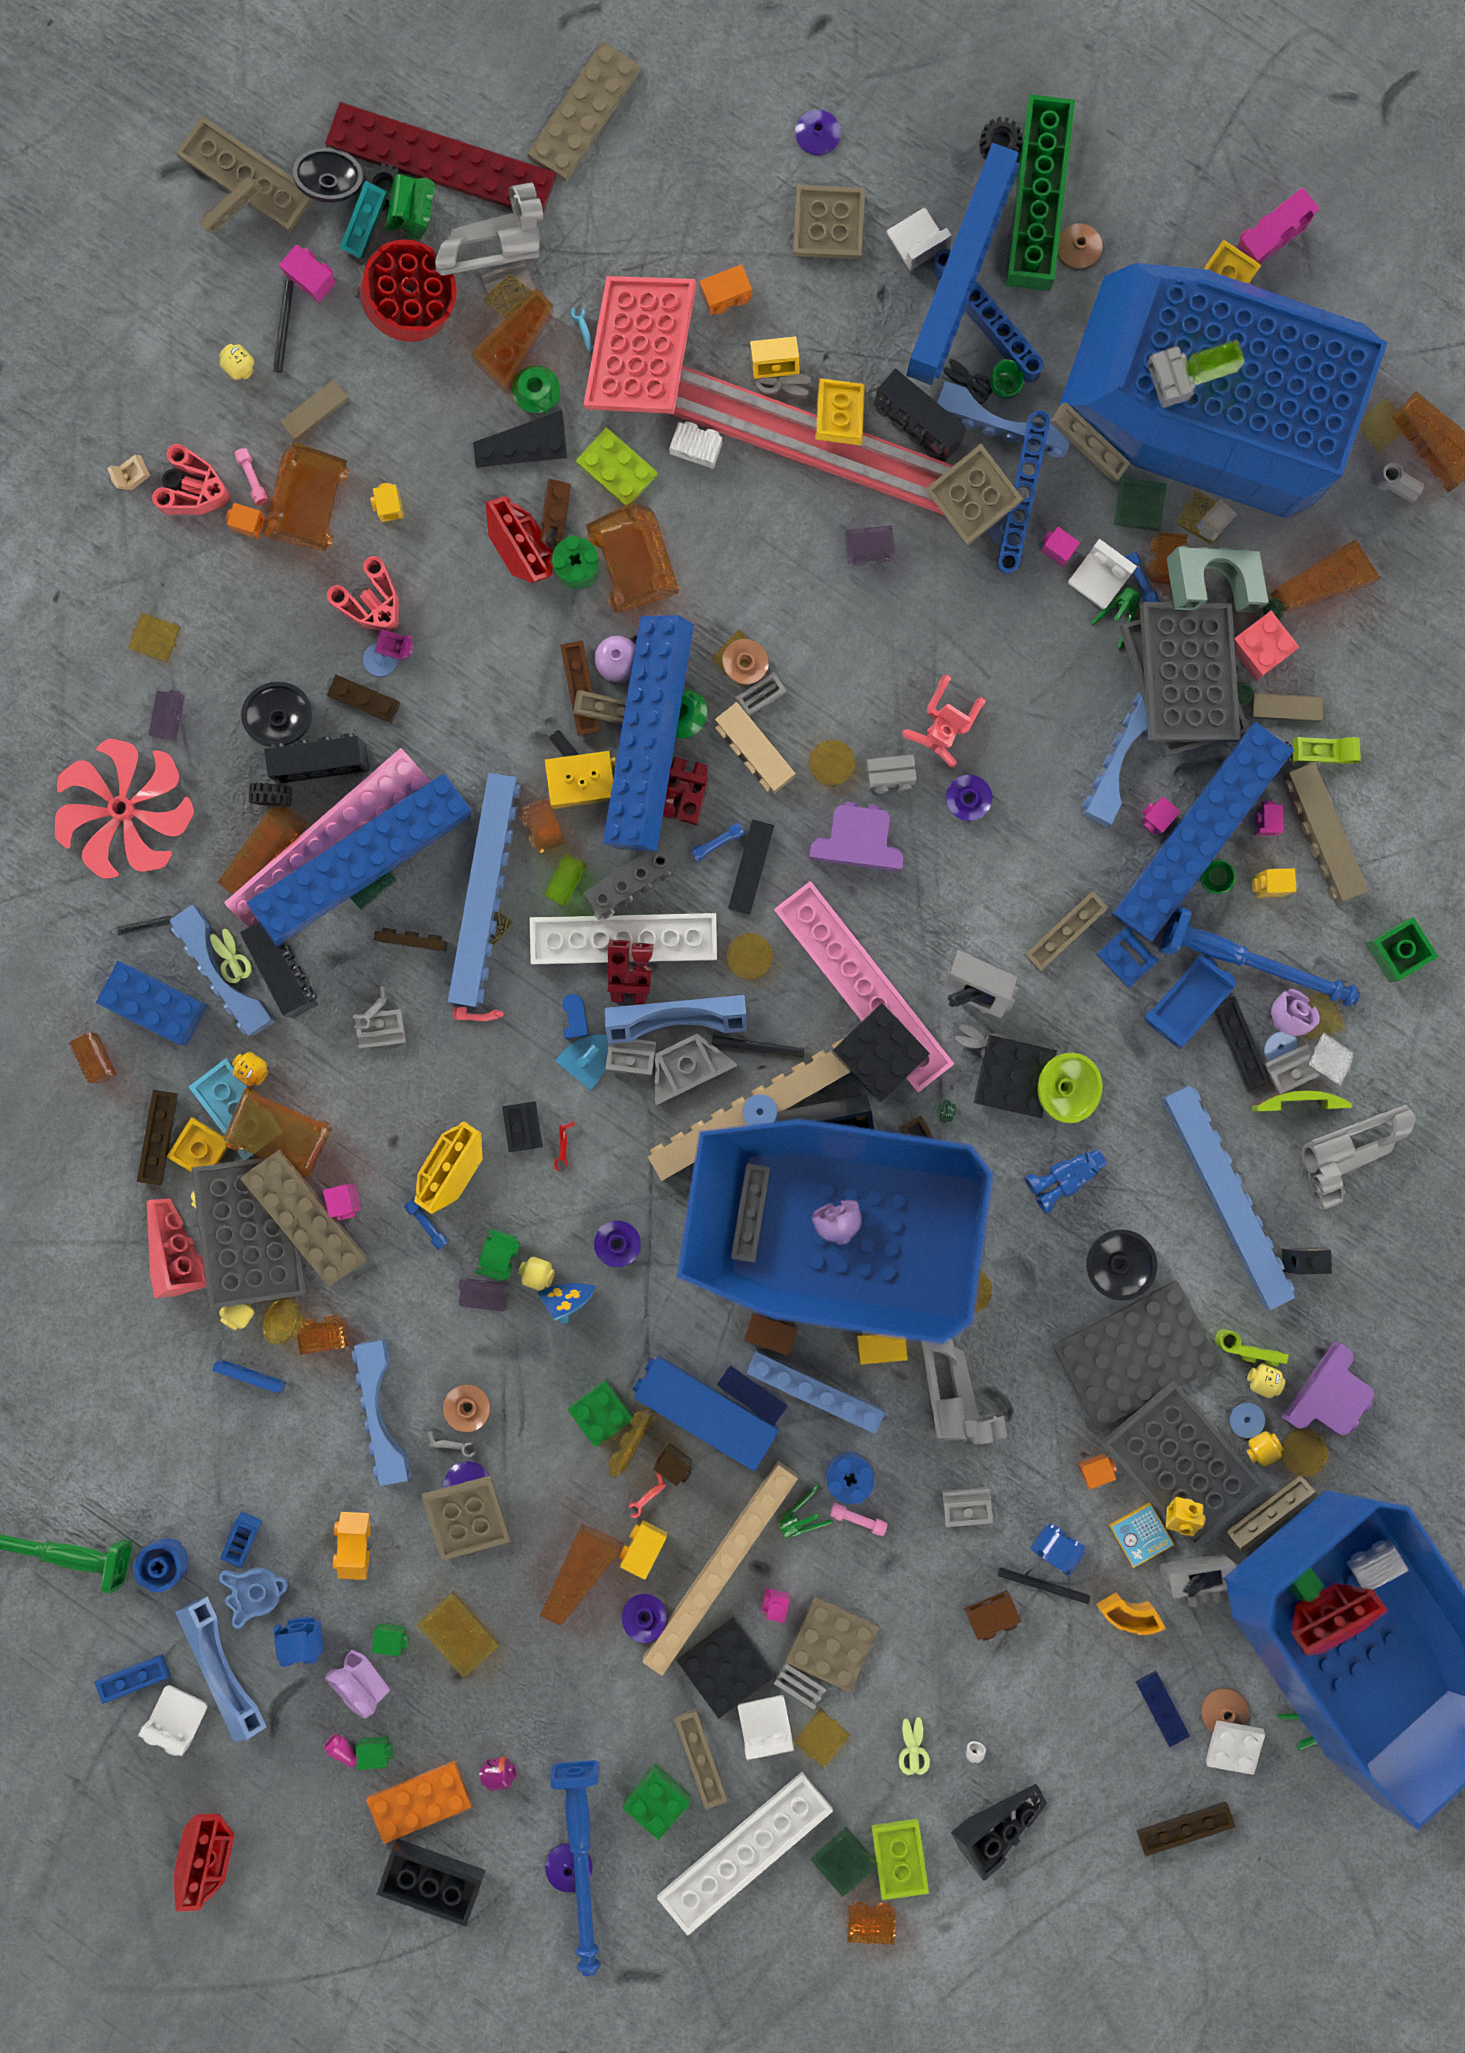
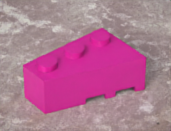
M1301 187L1270 215L1264 216L1257 223V226L1244 231L1239 237L1240 242L1236 248L1261 264L1306 230L1320 208L1306 190Z

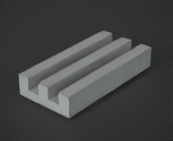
M773 672L737 695L735 699L750 717L787 691ZM771 680H774V684L764 689L748 701H743L745 697H747L754 691L758 690ZM777 687L780 689L768 698H766L765 700H763L762 702L752 707L751 709L748 708V706H750L760 698L764 697Z
M787 1663L784 1664L774 1680L775 1685L813 1710L816 1707V1703L821 1699V1695L826 1691L824 1685ZM786 1671L792 1672L818 1689L817 1693L786 1674ZM781 1679H785L786 1681L793 1684L809 1696L813 1697V1699H809L808 1697L801 1694L785 1682L781 1681Z

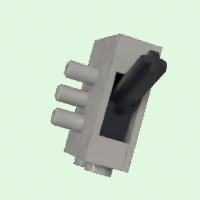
M958 950L948 969L941 991L949 994L948 1000L951 1007H958L968 1003L977 1007L982 1014L988 1012L1002 1018L1005 1011L1010 1012L1015 1002L1014 997L1018 991V987L1015 986L1017 977Z
M1224 1553L1159 1564L1163 1588L1173 1599L1187 1597L1188 1606L1190 1607L1197 1606L1196 1595L1199 1597V1602L1207 1603L1209 1601L1208 1593L1210 1592L1213 1594L1214 1602H1222V1590H1228L1223 1578L1238 1566Z

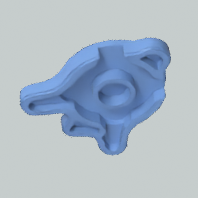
M261 1567L252 1568L242 1573L223 1570L219 1575V1581L232 1589V1594L225 1598V1604L233 1610L231 1624L236 1629L242 1628L250 1618L262 1616L272 1611L279 1603L282 1594L289 1587L286 1578L277 1576L272 1571Z

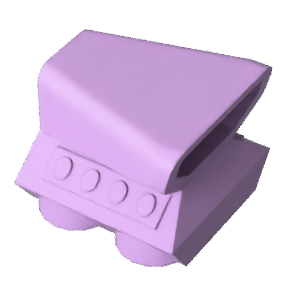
M351 1650L346 1656L344 1668L329 1670L325 1677L328 1684L339 1694L343 1702L355 1714L364 1719L374 1713L377 1703L390 1691L388 1685L366 1656L354 1650Z

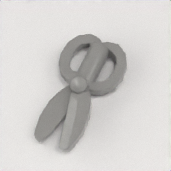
M803 374L758 378L755 384L757 390L765 395L776 394L781 389L790 396L805 398L808 396V391L796 385L810 384L811 378ZM761 384L771 385L774 387L765 388Z
M961 1024L959 1029L970 1038L955 1036V1041L968 1048H981L980 1051L983 1058L988 1036L984 1038L975 1028ZM996 1033L990 1034V1035H993V1036L1006 1038V1037H1004V1036L1001 1035V1034H996Z

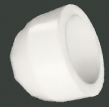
M975 1741L967 1745L966 1757L971 1763H980L984 1759L986 1752L984 1745Z

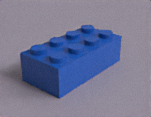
M120 961L116 962L96 1001L97 1004L179 1045L185 1046L188 1045L208 1004Z

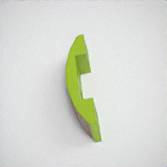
M1289 1091L1261 1100L1252 1106V1111H1281V1101L1321 1100V1109L1352 1108V1103L1339 1096L1320 1091Z

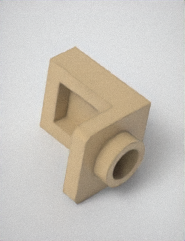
M141 455L132 456L119 467L111 465L107 468L112 483L118 489L133 490L150 477Z

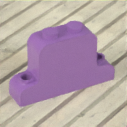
M845 802L844 805L837 807L833 815L830 839L816 838V841L811 845L809 860L897 872H901L903 866V855L899 849L887 847L890 817L887 812L881 810V807L876 805H868L867 808L858 807L857 803Z
M1334 1341L1281 1418L1297 1428H1306L1313 1419H1316L1340 1435H1346L1350 1431L1353 1432L1359 1425L1358 1419L1363 1412H1367L1371 1408L1374 1392L1370 1386L1348 1371L1353 1362L1352 1351L1343 1344Z

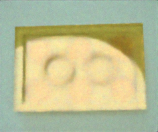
M647 1407L636 1412L630 1423L634 1425L632 1430L624 1434L619 1443L622 1446L621 1450L617 1454L614 1453L608 1463L610 1467L608 1474L610 1476L618 1478L624 1474L654 1419L656 1411Z
M454 1591L417 1624L419 1629L463 1678L500 1645Z

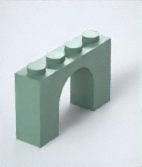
M1179 546L1167 557L1175 610H1197L1208 600L1204 582V569L1217 570L1227 578L1232 587L1236 612L1256 613L1269 603L1260 551Z

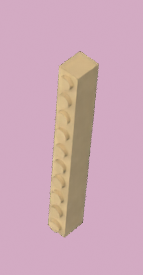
M843 1039L834 1043L832 1047L835 1048ZM822 1050L812 1056L814 1061L805 1065L804 1062H801L791 1068L792 1074L785 1077L782 1073L771 1080L773 1083L771 1086L765 1089L761 1085L751 1091L753 1096L758 1094L769 1096L775 1102L777 1112H780L850 1073V1071L831 1051L825 1053ZM742 1096L731 1103L733 1108L726 1112L722 1108L711 1114L712 1120L704 1124L703 1120L690 1126L692 1131L684 1135L683 1132H680L670 1138L672 1143L664 1147L661 1143L650 1149L652 1154L648 1156V1159L660 1180L663 1181L695 1162L700 1131L748 1126L743 1118V1107L748 1099L745 1100Z
M780 1461L776 1462L667 1620V1625L662 1634L651 1643L644 1653V1664L661 1676L664 1674L797 1481V1473Z

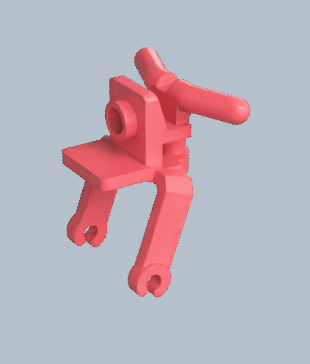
M946 674L940 679L939 686L926 708L927 714L935 722L927 730L928 735L926 736L909 729H905L902 735L906 739L923 744L928 748L931 747L949 767L953 768L956 766L957 761L946 748L952 746L956 733L960 735L969 731L986 700L982 697L977 698L968 716L950 704L937 711L936 706L951 680V677Z

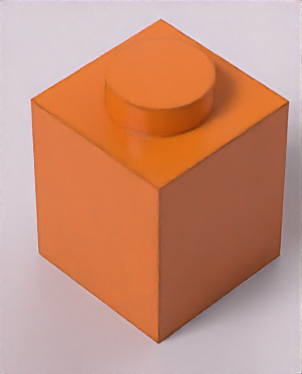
M233 503L232 509H229L226 515L228 527L234 532L259 539L265 516L259 510Z
M1104 1453L1078 1463L1085 1485L1089 1489L1116 1480L1114 1472H1117L1116 1465L1113 1459H1108Z

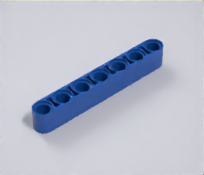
M949 249L939 250L934 258L933 273L939 280L945 268L939 262H947L951 253ZM976 280L970 296L973 295L978 300H968L965 312L1005 359L1013 360L1017 363L1018 370L1024 373L1023 380L1025 382L1031 383L1036 381L1043 369L1042 358ZM989 313L993 318L987 319L982 314ZM1003 330L1007 333V336H1000L997 331ZM1012 348H1019L1022 353L1015 354ZM1032 365L1037 371H1029L1026 366Z
M1043 410L1033 412L1026 425L1014 487L1016 490L1026 488L1029 491V497L1007 514L997 560L998 570L1003 574L1013 573L1018 568L1050 425V417ZM1034 418H1041L1044 421V427H1034L1032 420ZM1030 441L1037 442L1039 450L1036 452L1030 451L1027 443ZM1026 464L1032 465L1034 474L1025 475L1022 467ZM1014 511H1021L1024 514L1022 522L1013 520L1012 513ZM1010 534L1017 535L1019 537V544L1015 546L1010 545L1007 541V536ZM1003 558H1012L1014 567L1011 569L1005 568L1002 564Z

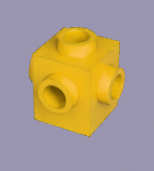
M1175 1497L1167 1507L1166 1529L1179 1532L1185 1536H1194L1199 1529L1203 1528L1205 1524L1203 1505L1190 1499Z

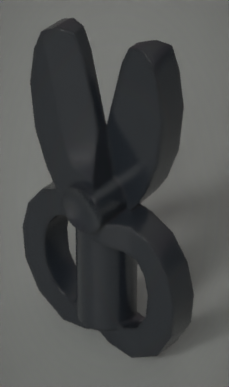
M953 359L949 360V364L954 370L944 367V374L951 380L963 384L979 404L986 403L988 397L993 393L989 384V377L983 374L972 376L961 363ZM977 380H981L984 383H986L989 389L984 387ZM971 389L974 390L976 393H978V394H979L980 396H982L983 398H978V397H976V396L971 392Z

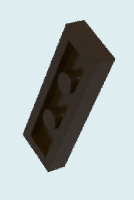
M336 674L327 693V696L331 699L392 724L400 706L398 700Z
M382 928V932L375 931L374 940L377 942L444 952L447 950L448 943L442 940V936L428 934V938L419 937L417 932L405 931V935L396 934V930L390 928Z

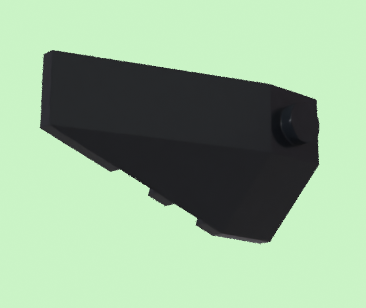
M1034 1784L969 1817L951 1832L958 1848L983 1881L1003 1866L1007 1860L1005 1858L1006 1854L1013 1845L1015 1847L1020 1842L1018 1838L1026 1827H1031L1047 1802L1039 1786Z

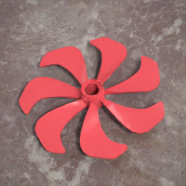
M107 739L96 748L97 751L109 755L115 763L118 772L120 797H113L96 768L87 761H77L58 775L57 791L59 793L72 786H81L92 790L109 802L108 808L84 804L64 805L57 811L55 816V838L66 848H70L72 834L82 824L98 818L113 817L87 842L82 851L84 864L102 879L119 876V872L109 862L108 855L111 841L121 821L124 824V844L128 862L135 870L146 872L165 867L172 856V851H154L150 849L139 836L131 819L136 816L156 831L175 837L184 833L194 814L193 805L188 797H185L175 810L168 812H148L138 810L134 806L138 802L164 794L177 786L179 772L172 757L165 752L153 751L156 764L155 772L149 782L130 800L126 798L139 756L136 747L131 743ZM121 804H125V812L118 814V807Z

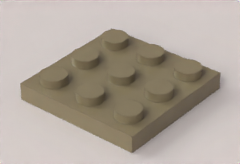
M796 185L793 256L861 260L865 188Z
M982 444L977 446L925 489L967 545L1024 501Z
M491 1475L422 1494V1501L442 1560L510 1542L511 1537Z
M814 1596L785 1661L787 1664L847 1692H851L879 1630V1625Z

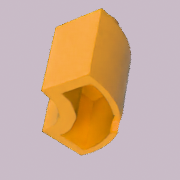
M341 1512L340 1520L336 1521L334 1526V1535L338 1538L337 1555L333 1557V1569H336L338 1579L366 1580L370 1551H367V1537L371 1536L369 1513Z
M1115 1592L1096 1603L1105 1618L1122 1631L1136 1633L1137 1635H1149L1166 1629L1149 1601L1140 1604L1129 1603Z

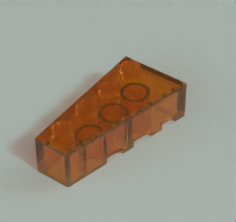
M536 288L471 353L472 361L505 394L553 314V304Z
M1415 391L1402 404L1392 419L1409 442L1412 441L1418 449V454L1422 459H1426L1432 467L1431 471L1436 478L1439 477L1445 485L1443 487L1449 493L1459 486L1465 478V431Z
M1355 539L1277 587L1270 596L1281 613L1284 614L1319 601H1325L1341 594L1372 586L1381 577Z
M288 807L269 809L217 883L233 895L293 843L308 823Z
M581 1523L541 1610L540 1617L561 1626L620 1553L624 1542Z

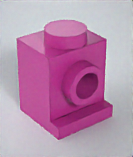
M1275 801L1261 802V807L1255 813V824L1258 825V829L1254 831V836H1278L1283 833V805H1275Z
M766 1588L761 1612L766 1613L767 1620L785 1623L790 1601L789 1593Z

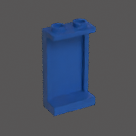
M1199 954L1189 969L1154 1009L1150 1010L1144 1017V1022L1179 1050L1186 1045L1234 990L1237 984L1234 981L1235 977L1226 970L1222 972L1216 967L1217 963L1207 955L1204 957Z

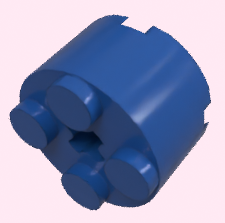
M849 1451L831 1459L826 1469V1481L830 1493L838 1501L846 1504H859L872 1492L874 1474L865 1457L856 1452ZM853 1473L855 1480L847 1482L845 1475L850 1476Z
M1051 1523L1047 1526L1044 1525L1029 1549L1070 1577L1084 1556L1086 1547L1069 1536L1067 1539L1064 1538L1067 1533Z
M163 1538L152 1542L139 1553L134 1562L133 1572L136 1581L151 1592L158 1593L170 1589L187 1573L189 1564L187 1552L181 1542L176 1539Z
M300 1617L288 1620V1625L282 1628L281 1623L273 1628L276 1659L281 1667L291 1666L302 1661L304 1664L315 1663L318 1661L317 1656L324 1652L320 1619L315 1622L314 1617Z

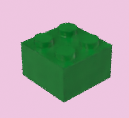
M1414 917L1404 919L1365 943L1389 983L1402 980L1439 957Z
M608 1378L569 1405L567 1409L594 1448L634 1419V1414Z
M655 1763L625 1797L623 1810L659 1841L690 1805L691 1794Z

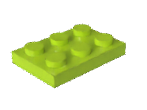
M607 427L576 460V464L627 509L658 476V472Z
M918 1818L871 1825L882 1900L929 1894Z

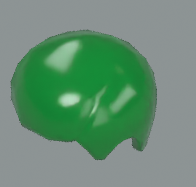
M1004 359L998 362L990 373V387L998 397L1003 399H1011L1017 396L1024 386V373L1018 370L1017 363L1013 360Z
M1215 859L1211 861L1202 873L1200 881L1203 888L1209 893L1221 895L1233 888L1236 882V872L1234 867L1226 860Z

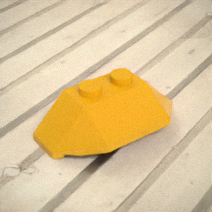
M463 1121L458 1126L442 1133L418 1172L415 1203L432 1214L459 1199L483 1160L481 1132Z

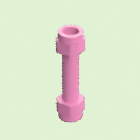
M241 448L234 453L236 460L244 469L252 489L250 493L255 504H264L268 501L266 491L259 484L251 465L253 460L248 449Z
M834 1503L830 1516L839 1521L845 1519L869 1528L873 1534L878 1536H884L888 1523L878 1518L874 1521L846 1510V1506Z

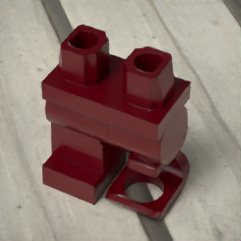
M675 757L670 768L663 817L675 820L677 818L680 822L699 826L700 815L709 784L707 777L708 766L696 762L693 773L685 772L687 760ZM679 796L682 797L678 814H676L673 804H675L676 797Z
M610 939L608 944L607 992H610L611 1002L622 1003L624 1002L625 993H633V1003L645 1004L651 989L652 967L648 966V961L652 958L654 944L633 943L631 956L636 966H629L631 941Z

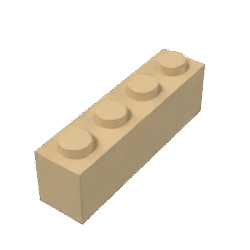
M737 702L715 719V724L717 725L715 730L723 739L727 737L732 743L729 745L736 756L741 754L746 761L744 763L745 767L751 774L756 773L761 780L758 782L766 792L770 790L774 795L795 778L796 773Z

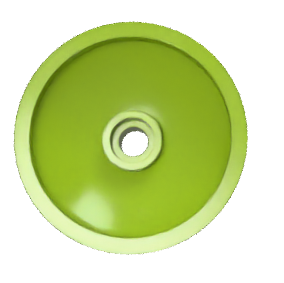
M1063 1053L1054 1057L1042 1070L1038 1082V1096L1043 1109L1050 1117L1064 1123H1076L1086 1119L1094 1112L1100 1102L1103 1087L1101 1074L1094 1062L1082 1054ZM1062 1083L1064 1084V1089H1063V1090H1061V1084H1062Z

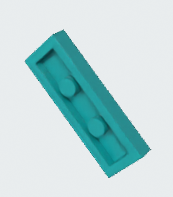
M365 181L340 245L341 249L363 259L389 192Z

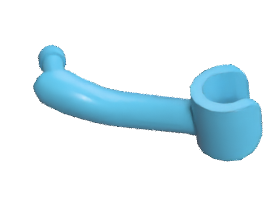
M572 308V319L575 323L579 324L586 349L591 353L594 346H592L590 332L585 322V310H582L581 316H575V308Z

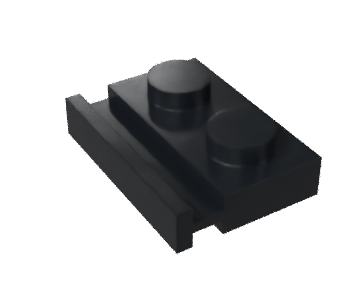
M537 1102L502 1106L508 1151L516 1152L542 1148L543 1142Z

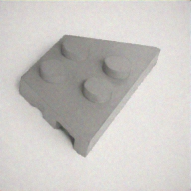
M695 1034L655 1054V1104L659 1105L737 1065L700 1035Z

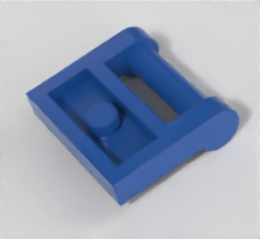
M1128 926L1122 929L1096 956L1127 988H1130L1159 959L1155 954L1152 956L1131 934L1132 930ZM1123 939L1145 961L1142 966L1119 944Z

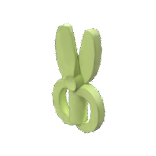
M223 929L222 934L225 945L215 934L210 935V941L215 951L226 959L221 964L223 978L229 983L236 984L241 979L248 978L251 975L252 965L247 957L236 955L237 949L234 937L230 931ZM238 959L244 962L246 966L245 973H243L237 961ZM228 965L230 966L235 978H231L228 975Z
M920 1717L916 1718L912 1733L910 1722L905 1718L903 1720L902 1733L907 1748L903 1749L899 1755V1766L902 1772L907 1775L914 1773L922 1775L927 1772L930 1766L927 1751L919 1747L923 1738L922 1720ZM909 1754L910 1768H907L904 1764V1757ZM919 1754H922L925 1760L922 1768H919Z

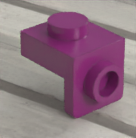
M382 629L379 632L374 653L399 661L405 660L411 656L413 651L412 636H402Z

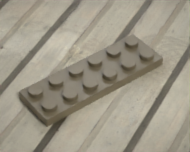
M602 41L529 150L528 158L543 168L556 172V176L567 182L641 70L640 65Z
M201 116L176 152L178 158L230 193L237 188V183L243 178L249 176L257 180L263 189L247 204L289 233H291L314 200L297 188L293 177L203 116Z
M280 1149L240 1178L328 1287L367 1260V1256L335 1217L329 1218L325 1204Z

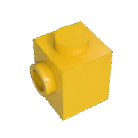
M383 483L378 488H373L374 497H370L373 511H377L381 522L404 518L400 493L396 484Z

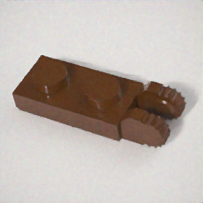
M550 478L547 480L540 524L542 526L541 543H547L550 528L556 529L554 546H557L563 539L571 490L570 483Z

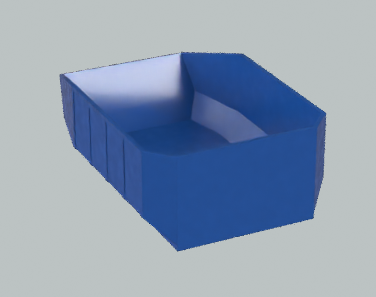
M1133 263L1103 277L1059 406L1067 402L1119 451L1130 464L1137 468L1286 519L1315 505L1343 475L1388 342L1381 340L1362 322H1357L1324 309H1319L1286 296L1252 286L1249 283L1214 273L1208 269ZM1179 347L1180 353H1184L1187 358L1188 366L1186 370L1188 376H1192L1194 379L1195 390H1193L1194 393L1189 400L1162 408L1147 362L1153 354Z
M797 1119L700 1131L677 1277L768 1317L945 1344L973 1323L993 1173L972 1145ZM747 1163L771 1167L756 1262L731 1259ZM853 1200L858 1204L862 1220L857 1233L845 1244H837V1242L823 1239L817 1233L814 1226L813 1213L831 1203L834 1204V1207L842 1206L841 1201Z
M1326 1490L1223 1578L1227 1584L1232 1617L1298 1713L1301 1721L1306 1725L1326 1758L1380 1806L1419 1830L1465 1787V1590L1409 1506ZM1381 1540H1389L1395 1546L1408 1571L1373 1589L1386 1607L1387 1612L1359 1634L1324 1653L1305 1656L1291 1635L1295 1605L1301 1601L1293 1597L1287 1586L1310 1567L1324 1585L1320 1591L1335 1583L1361 1588L1347 1561H1350L1351 1556L1355 1553L1366 1552L1372 1549L1374 1543Z

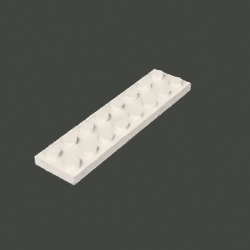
M716 913L618 915L607 919L602 917L599 920L595 916L530 918L531 965L608 963V944L610 939L631 941L629 962H635L631 956L633 943L654 944L653 955L648 962L717 960Z
M803 1772L799 1773L657 1895V1899L688 1936L832 1813L833 1808Z

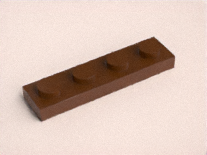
M583 640L560 645L573 711L578 690L593 693ZM574 714L578 736L601 732L598 719Z

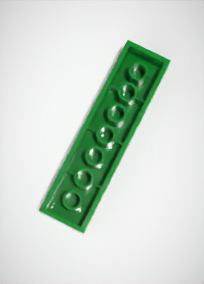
M1029 94L1025 108L1005 286L1050 291L1053 285L1075 108L1074 99Z

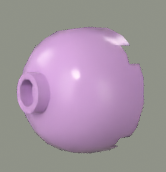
M610 636L604 639L598 645L595 653V666L599 674L607 681L618 683L629 681L636 645L629 638L623 636Z
M1289 989L1287 992L1284 991L1274 1001L1271 1015L1274 1026L1278 1031H1282L1290 1036H1301L1307 1034L1319 1024L1320 1016L1316 1007H1310L1308 1004L1310 999L1303 993Z
M853 1200L841 1201L842 1206L834 1207V1204L831 1203L813 1213L814 1226L817 1233L823 1239L837 1242V1244H845L857 1233L862 1220L858 1204Z

